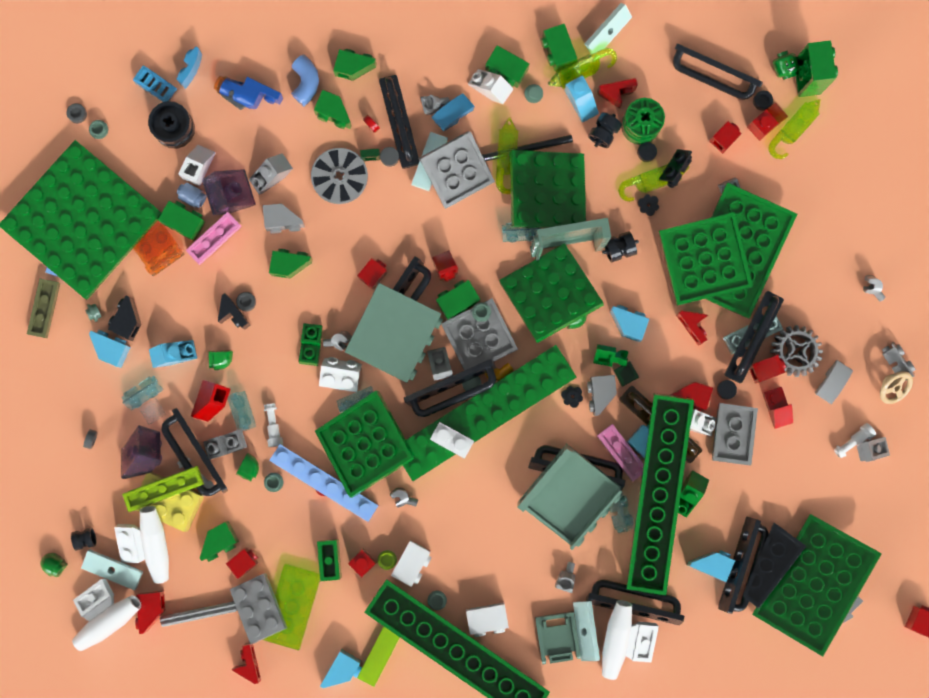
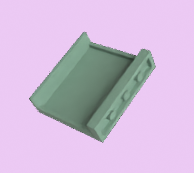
M608 218L538 229L535 236H533L530 246L531 257H535L537 261L540 259L545 248L561 246L564 243L568 245L592 240L595 252L603 251L611 239Z
M378 283L345 353L408 383L409 379L413 381L417 373L415 367L418 362L422 363L426 355L423 350L426 345H431L435 337L431 335L434 328L438 329L443 320L440 318L441 313Z
M566 443L519 499L517 508L522 512L525 510L570 544V549L573 550L575 546L579 547L583 543L584 536L588 531L591 533L597 526L596 522L600 517L604 518L608 514L612 503L616 504L620 500L622 488Z

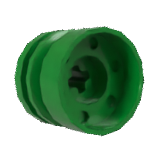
M640 98L633 101L622 118L621 128L626 139L638 145L652 142L664 125V109L657 101L650 98ZM644 117H647V118H648L647 120H644V121L641 120V118H644Z

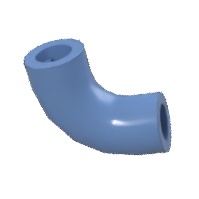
M303 54L292 64V69L300 76L301 81L291 94L305 107L317 93L319 76L318 70L312 61Z

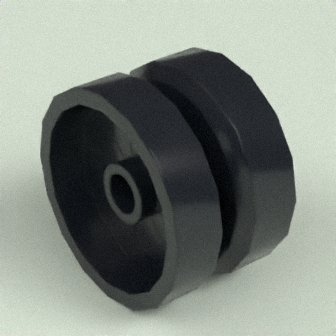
M166 101L160 103L152 109L149 115L148 126L150 132L165 147L174 149L184 147L192 140L195 134L193 118L182 105L176 102Z

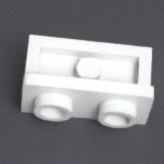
M335 357L324 358L321 365L319 386L357 392L362 364L353 360H338Z

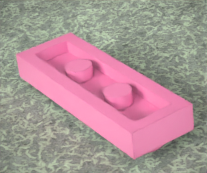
M227 212L186 251L201 265L242 226Z
M613 424L597 435L632 482L642 475V461Z

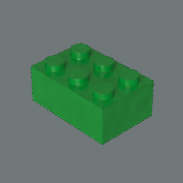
M831 40L808 43L797 56L800 65L797 72L798 75L795 76L798 97L821 95L837 78L838 67L834 63L835 48L832 47Z

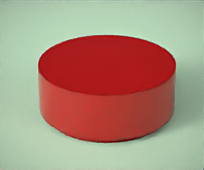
M368 114L363 118V121L374 133L380 129Z

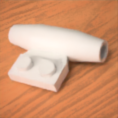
M143 507L140 509V528L134 524H117L114 527L121 562L139 563L145 560L153 582L157 584L164 583L169 579V554L164 528L156 507Z
M99 580L73 600L81 617L89 621L72 639L74 647L79 651H83L106 639L125 625L141 608L140 600L136 596L131 595L114 604V593L107 580Z
M618 600L616 602L607 626L602 651V676L610 680L617 679L625 657L632 661L652 662L659 626L657 623L638 622L632 625V604L628 601Z

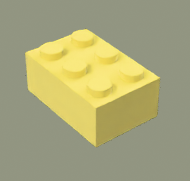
M147 472L141 486L165 477L154 472ZM191 489L148 506L156 507L161 522L186 532L189 531L204 496Z

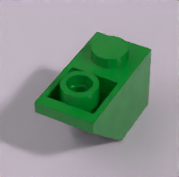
M339 49L333 70L334 75L354 81L376 68V58L366 53H363V55L356 54L351 49Z
M322 90L314 108L317 119L323 122L328 120L334 122V125L341 129H345V127L351 129L352 125L340 96Z
M286 249L272 251L269 274L275 277L291 279L312 264L313 259L305 252L298 251L297 254H292Z
M693 470L683 482L678 513L686 518L705 495L709 479Z
M229 521L207 532L200 555L201 561L207 559L210 562L219 557L217 553L223 550L227 553L236 548L235 544L239 540Z

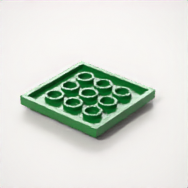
M510 151L512 227L549 228L586 221L584 154Z
M735 212L658 231L677 306L753 287Z
M565 243L541 256L539 260H534L499 280L500 285L536 343L604 306L602 299Z
M377 390L315 430L349 498L355 497L415 459L382 395Z

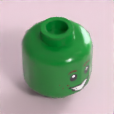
M788 50L778 53V58L772 62L776 76L785 80L798 75L797 72L800 65L797 55L795 53H788Z

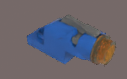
M219 76L214 84V90L239 110L245 107L257 109L263 97L270 104L277 103L280 105L283 100L280 92L249 77L246 78L243 84V82L226 76Z

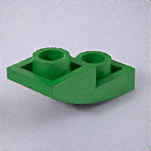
M303 323L299 364L318 366L322 325Z

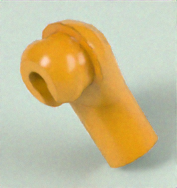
M509 363L505 364L501 369H494L496 380L503 379L514 370Z

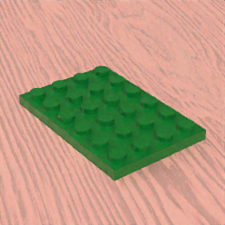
M726 183L711 218L735 212L753 287L706 298L705 300L750 319L798 214L730 183Z
M810 514L796 538L806 545V548L759 609L756 607L752 615L824 657L882 553Z

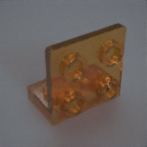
M163 224L144 236L133 248L145 264L147 272L152 276H156L185 255Z

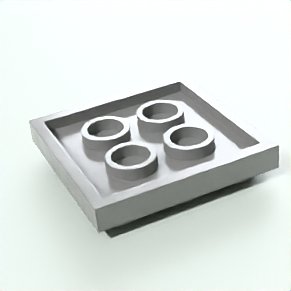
M470 131L419 158L445 209L495 182Z
M493 298L484 302L491 309L490 318L484 322L476 321L473 318V308L441 323L464 371L489 359L495 362L518 350Z

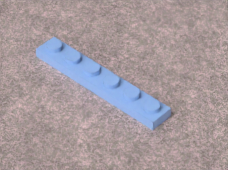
M279 444L269 460L369 522L378 507L376 503L361 494L349 498L341 481Z

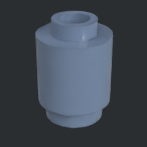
M188 182L184 185L181 184L177 190L178 199L194 208H201L207 197L202 190Z

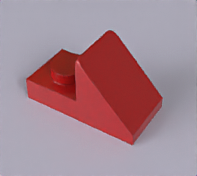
M634 78L600 85L597 93L611 104L621 108L622 99L620 94H632L638 86L637 80Z
M681 311L676 315L698 346L708 340L705 330L701 326H697V323L708 315Z
M778 387L763 392L762 394L774 429L792 424V404L788 405L783 388Z
M246 643L242 646V650H240L242 661H245L246 664L235 666L231 670L253 684H258L261 681L254 645Z

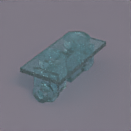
M505 223V225H502V241L511 243L516 241L532 242L536 231L541 228L512 227L511 223Z
M149 376L139 383L141 390L138 391L137 387L134 386L124 392V395L121 397L122 403L132 411L150 398L157 396L164 389L157 383L158 380L155 376Z
M372 386L337 400L340 413L373 393Z
M235 392L228 396L227 400L237 430L242 429L244 432L257 427L246 392Z
M623 491L620 500L616 504L613 502L609 507L610 513L616 511L618 515L611 517L617 533L625 532V530L628 532L633 529L632 526L634 525L633 517L627 509L628 499L623 494Z

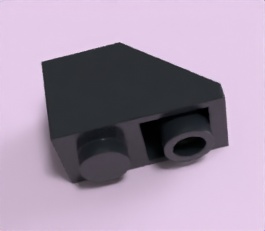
M126 295L119 301L116 314L110 318L108 330L133 341L142 324L134 299Z

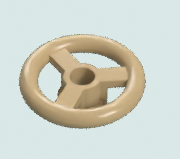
M900 371L886 376L880 389V399L886 404H894L902 400L912 388V375L909 372ZM906 378H907L906 387L904 388L903 391H901V389H902V384L904 383V381H905ZM891 392L896 394L894 398L886 397V394Z

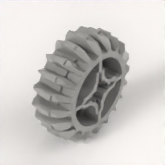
M795 325L793 329L789 326L786 327V331H779L780 335H775L774 337L777 342L771 343L776 348L771 349L770 353H775V355H779V358L784 360L786 366L784 370H787V376H791L793 373L795 377H799L800 373L802 376H806L807 371L812 373L814 371L813 367L819 366L816 361L822 360V357L818 356V354L823 353L822 349H818V346H821L822 343H816L815 341L818 339V335L812 337L813 330H809L806 333V327L803 326L799 329L798 325ZM790 336L800 337L804 339L805 342L799 344L795 340H792ZM786 342L785 345L788 351L787 354L784 356L783 345ZM802 347L801 349H799L798 354L792 355L796 350L795 348ZM808 347L810 348L809 360H807L808 357L806 355V349ZM791 359H796L798 363L801 362L803 366H793L787 361Z

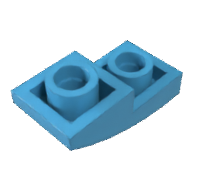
M198 47L190 49L186 53L184 62L187 67L181 69L176 78L185 89L194 79L202 60V53Z
M462 93L438 110L432 116V119L445 131L456 125L460 118L472 112L475 106Z

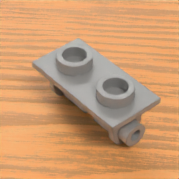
M892 342V348L886 346L882 349V355L889 365L897 362L898 365L892 368L894 373L906 371L912 377L915 376L913 371L916 369L910 360L906 361L903 357L905 352L900 344L895 345Z

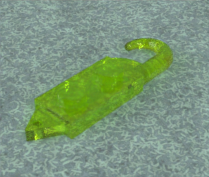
M604 48L591 55L588 54L555 70L556 73L548 82V85L564 89L567 83L581 76L585 79L595 74L600 67V58L607 55L612 56L611 63L607 65V68H611L617 61V54L611 48Z
M821 99L809 103L805 102L771 140L769 153L773 158L784 159L789 155L788 153L778 154L775 151L776 146L780 141L786 144H793L819 116Z
M510 117L503 127L499 129L496 187L502 194H511V188L506 189L503 186V177L510 174V151L517 150L519 130H516Z
M667 165L623 181L618 189L621 199L628 202L634 201V197H627L624 193V190L632 185H635L642 193L667 186V181L659 180Z

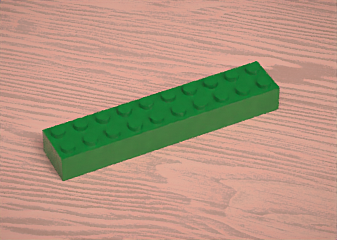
M557 345L499 380L489 390L477 394L406 439L415 456V459L403 466L411 480L414 482L456 455L430 440L439 422L470 438L475 443L577 378Z
M653 393L626 584L628 590L666 595L694 405L693 398Z
M387 579L364 612L487 698H547L550 693L542 685Z

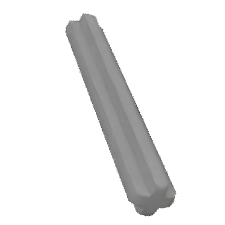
M234 601L164 615L160 617V623L162 627L236 612L237 608Z

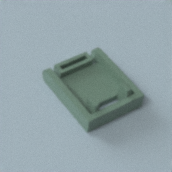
M573 611L535 617L542 665L546 664L545 656L549 655L550 664L573 660V651L576 652V658L581 659ZM565 619V624L550 627L546 625V620Z

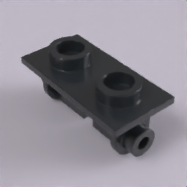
M677 149L659 180L667 181V185L670 188L677 186L682 177L680 172L685 173L692 162V151Z

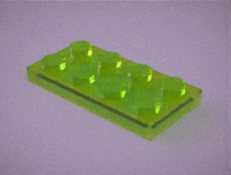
M284 564L275 597L287 629L263 639L264 641L300 650L320 584V573Z

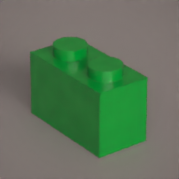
M565 23L543 30L542 38H540L541 44L548 51L547 60L550 66L553 65L554 71L576 64L577 56Z
M497 45L485 65V70L501 75L511 87L515 86L518 88L529 70L530 63Z
M168 201L158 221L195 242L206 223L202 219L203 215L194 210L192 212L185 210L186 206L178 201L175 203Z
M461 280L454 285L455 288L451 291L445 290L437 295L436 303L447 320L463 313L481 301L469 280L466 282Z
M339 539L318 541L320 582L340 580L342 572Z

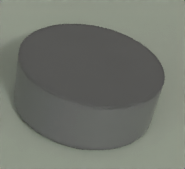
M78 103L70 105L66 112L68 119L77 124L85 121L87 117L86 109Z
M393 147L384 148L380 154L381 162L387 167L395 166L399 161L398 151Z
M243 292L238 295L236 304L239 309L248 312L255 308L256 298L249 292Z
M89 429L84 441V448H93L98 434L97 431Z

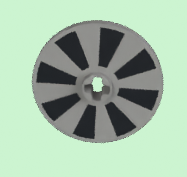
M333 148L325 151L316 159L311 170V181L316 193L325 201L333 204H346L354 201L363 193L368 181V172L364 161L357 153L346 148ZM337 172H340L341 174L344 173V175L342 176V180H339L338 178L335 179V177L337 176Z

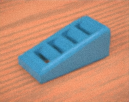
M144 65L133 79L136 85L162 102L169 101L177 90L176 87ZM154 78V82L150 87H148L149 83ZM159 83H162L157 92L154 91ZM168 87L169 89L167 90L165 95L161 96L164 89Z

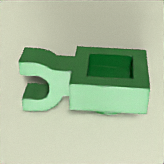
M597 344L593 363L612 367L613 363L626 366L628 351L620 350L616 352V347Z

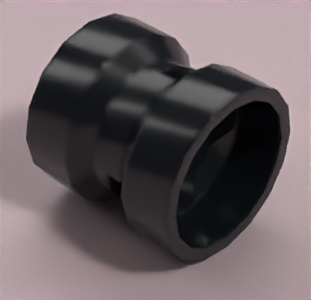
M92 527L82 532H71V542L75 551L81 550L86 546L89 548L96 546V535Z

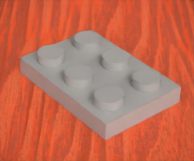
M718 403L712 461L751 466L758 408Z
M266 573L230 589L250 644L257 643L287 629Z

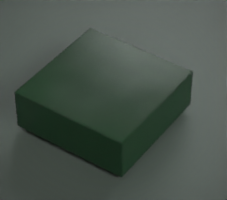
M379 149L360 150V157L363 161L381 160Z
M630 361L627 362L626 366H620L613 370L622 387L639 378Z

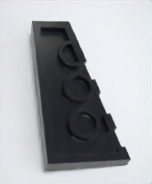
M773 523L743 597L759 609L806 548V545L779 525Z

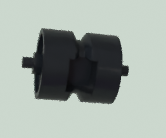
M602 112L598 117L597 127L592 128L588 134V138L595 143V147L599 145L608 149L612 144L613 134L618 133L622 127V123L615 118V114L610 115Z
M630 231L619 234L618 238L612 236L602 254H606L611 263L621 260L622 256L628 258L637 255L636 244L639 241L638 239L634 240Z

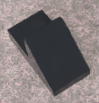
M224 293L221 297L218 322L222 324L233 316L231 320L237 328L241 326L244 330L251 326L231 298Z

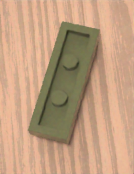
M39 278L27 335L48 339L60 287L59 282Z

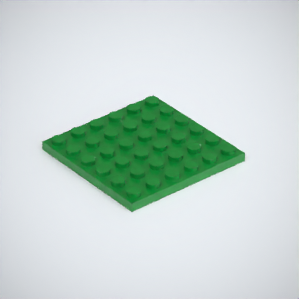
M74 140L0 222V228L84 299L88 300L158 221L162 212L79 142Z

